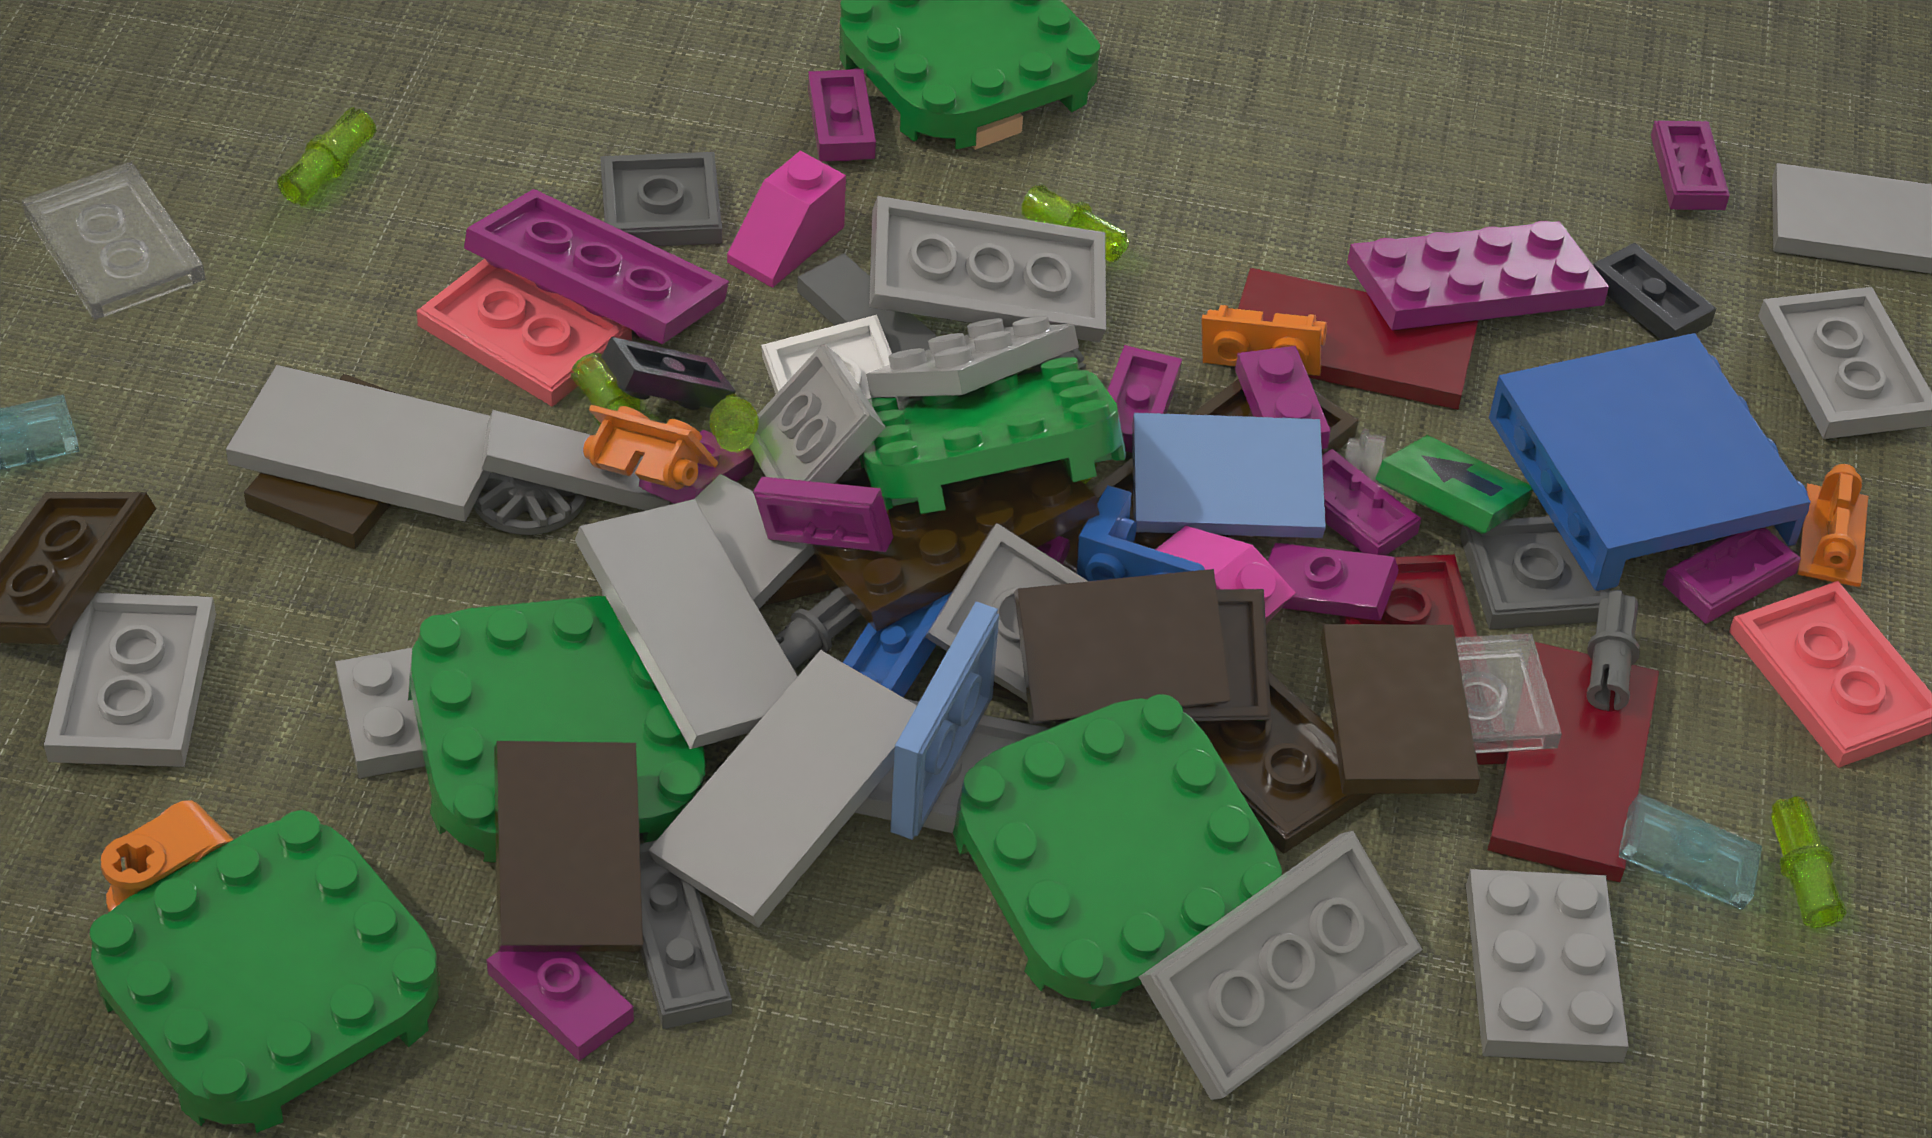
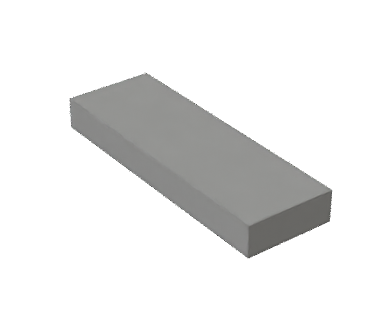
M492 410L487 423L481 470L645 511L667 506L670 502L642 490L638 486L640 479L635 474V471L643 457L640 458L631 477L595 468L592 466L590 459H587L583 453L584 443L590 434Z

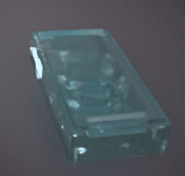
M64 394L0 408V470L79 452L76 433Z
M1639 793L1629 805L1618 857L1743 910L1754 895L1762 846Z

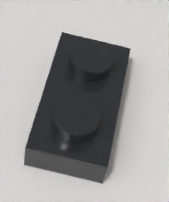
M1636 243L1593 264L1609 286L1607 296L1661 340L1696 334L1712 325L1717 308Z
M616 337L610 338L601 356L617 379L618 387L626 394L637 399L646 400L653 396L672 400L690 410H698L702 406L726 411L736 393L712 358Z

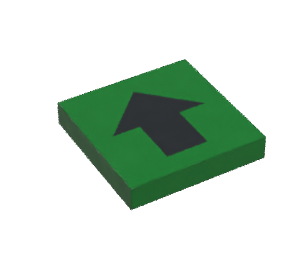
M1429 435L1420 438L1383 459L1375 478L1379 484L1481 534L1487 533L1525 508L1533 493L1530 484Z

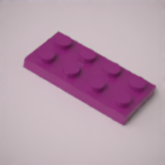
M535 189L474 223L466 230L464 249L485 258L490 265L512 271L534 282L538 288L546 292L557 293L584 306L593 315L607 317L634 330L639 337L650 341H657L661 344H664L725 302L728 280Z
M1538 221L1528 225L1501 228L1489 226L1481 230L1455 233L1434 232L1427 236L1400 239L1380 238L1372 242L1351 244L1347 264L1391 330L1603 306L1609 288L1608 284L1560 221Z

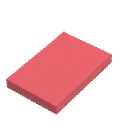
M485 258L416 311L419 327L552 407L606 364L601 356L611 337L632 341V329L607 317L593 315L584 306L557 293L546 292L538 288L534 282L512 271L490 265Z
M1839 581L1733 618L1729 630L1731 635L1838 768L1932 734L1931 691Z

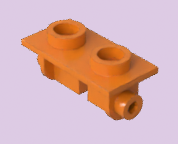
M1220 305L1219 310H1208L1207 315H1202L1203 363L1236 366L1238 353L1296 346L1307 374L1320 376L1321 345H1325L1327 322L1316 321V315L1313 314L1299 316L1275 313L1273 322L1263 321V312L1233 309L1228 308L1227 305Z
M591 405L589 411L601 423L596 435H590L583 447L584 456L590 459L592 466L595 468L631 477L637 463L643 457L635 471L639 479L679 490L684 486H691L696 481L698 463L714 468L718 464V461L700 442L702 440L700 432L685 422L676 419H669L667 424L652 421L641 412L626 406H620L617 411Z
M1839 464L1834 466L1826 474L1822 486L1807 483L1806 491L1811 503L1802 526L1799 552L1801 560L1797 575L1831 582L1839 581L1841 584L1855 587L1861 586L1868 496L1860 494L1862 478L1851 465Z

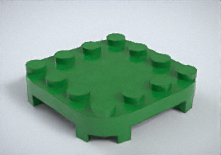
M841 0L840 60L845 70L856 67L864 70V74L900 113V132L914 142L918 139L920 133L932 137L955 138V149L976 146L978 127L1060 100L1072 113L1087 105L1088 92L1097 82L1100 43L1092 31L1061 0Z
M1063 357L1046 361L1041 364L1042 372L1019 376L1015 373L963 395L920 396L897 402L896 397L870 398L868 401L886 428L859 456L861 467L865 468L871 488H881L886 510L896 505L918 501L921 514L946 510L941 485L1062 459L1063 466L1072 481L1077 482L1097 476L1095 463L1111 459L1125 460L1126 452L1117 403L1095 374L1086 370H1079L1077 358Z
M606 596L468 608L445 615H433L422 622L419 637L412 648L408 701L413 700L432 797L430 814L439 834L447 831L459 843L484 852L483 862H496L494 747L497 741L636 743L639 833H642L644 843L658 840L701 790L705 776L703 746L690 749Z
M1158 694L1149 699L1139 698L1117 702L999 748L978 761L974 767L968 770L958 798L953 835L959 854L970 853L1025 952L1028 961L1024 972L1040 991L1048 986L1067 998L1091 1002L1092 1009L1118 1004L1123 992L1142 984L1139 979L1140 975L1282 876V869L1272 843L1209 738L1196 722L1183 712L1180 703L1169 695Z
M293 811L286 814L279 821L250 830L208 853L198 862L194 861L128 897L108 914L97 918L90 928L92 942L91 962L99 994L107 1012L109 1013L113 1010L116 1012L178 1094L181 1111L199 1126H202L206 1119L225 1125L254 1123L256 1133L283 1123L281 1106L398 1036L408 1048L429 1031L427 1020L439 998L440 981L437 955L425 930L355 847L330 826L320 824L317 816L309 811Z

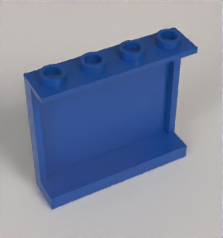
M1695 333L1502 374L1498 377L1489 420L1595 591L1617 587L1625 561L1635 557L1772 525L1775 526L1787 546L1797 543L1811 503L1804 485L1794 478L1780 458L1775 443L1770 438H1767L1750 414L1746 401L1741 396H1738L1721 372L1717 359L1707 352Z

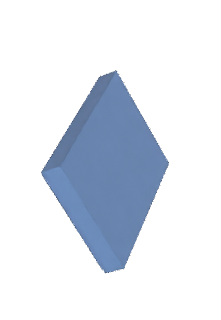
M1134 413L1132 422L1134 521L1137 522L1136 532L1177 533L1183 527L1189 526L1217 535L1323 538L1325 531V507L1320 419Z
M979 602L974 603L895 744L890 831L911 840H913L914 836H918L992 699L999 625L997 608Z

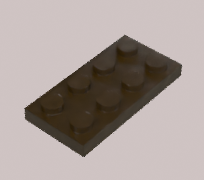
M1056 460L941 485L946 510L921 514L918 501L893 506V508L887 510L894 537L886 552L812 544L817 563L877 632L953 592L996 523L1037 548L1100 514L1096 495L1081 480L1073 482L1065 470L1063 462Z

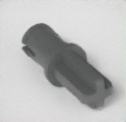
M838 587L811 610H796L791 616V622L775 635V638L792 668L796 671L800 665L812 658L820 650L827 653L832 647L831 639L858 618L861 613Z
M1613 590L1609 593V597L1603 598L1600 601L1596 635L1592 636L1588 642V655L1592 660L1590 684L1587 688V700L1594 707L1609 711L1611 690L1615 691V710H1620L1629 703L1631 667L1636 663L1640 655V645L1635 639L1638 602L1634 596L1624 595L1622 590Z

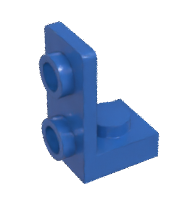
M1107 485L1097 503L1100 515L1088 519L1079 535L1077 574L1087 581L1205 570L1204 566L1199 563L1133 543L1137 531V522L1129 519L1131 492Z

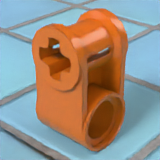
M188 800L170 806L157 818L131 833L113 840L105 847L101 855V869L105 879L111 883L106 894L108 912L128 897L194 861L198 862L208 853L234 839L198 803ZM122 857L125 859L126 870L122 871L121 865Z

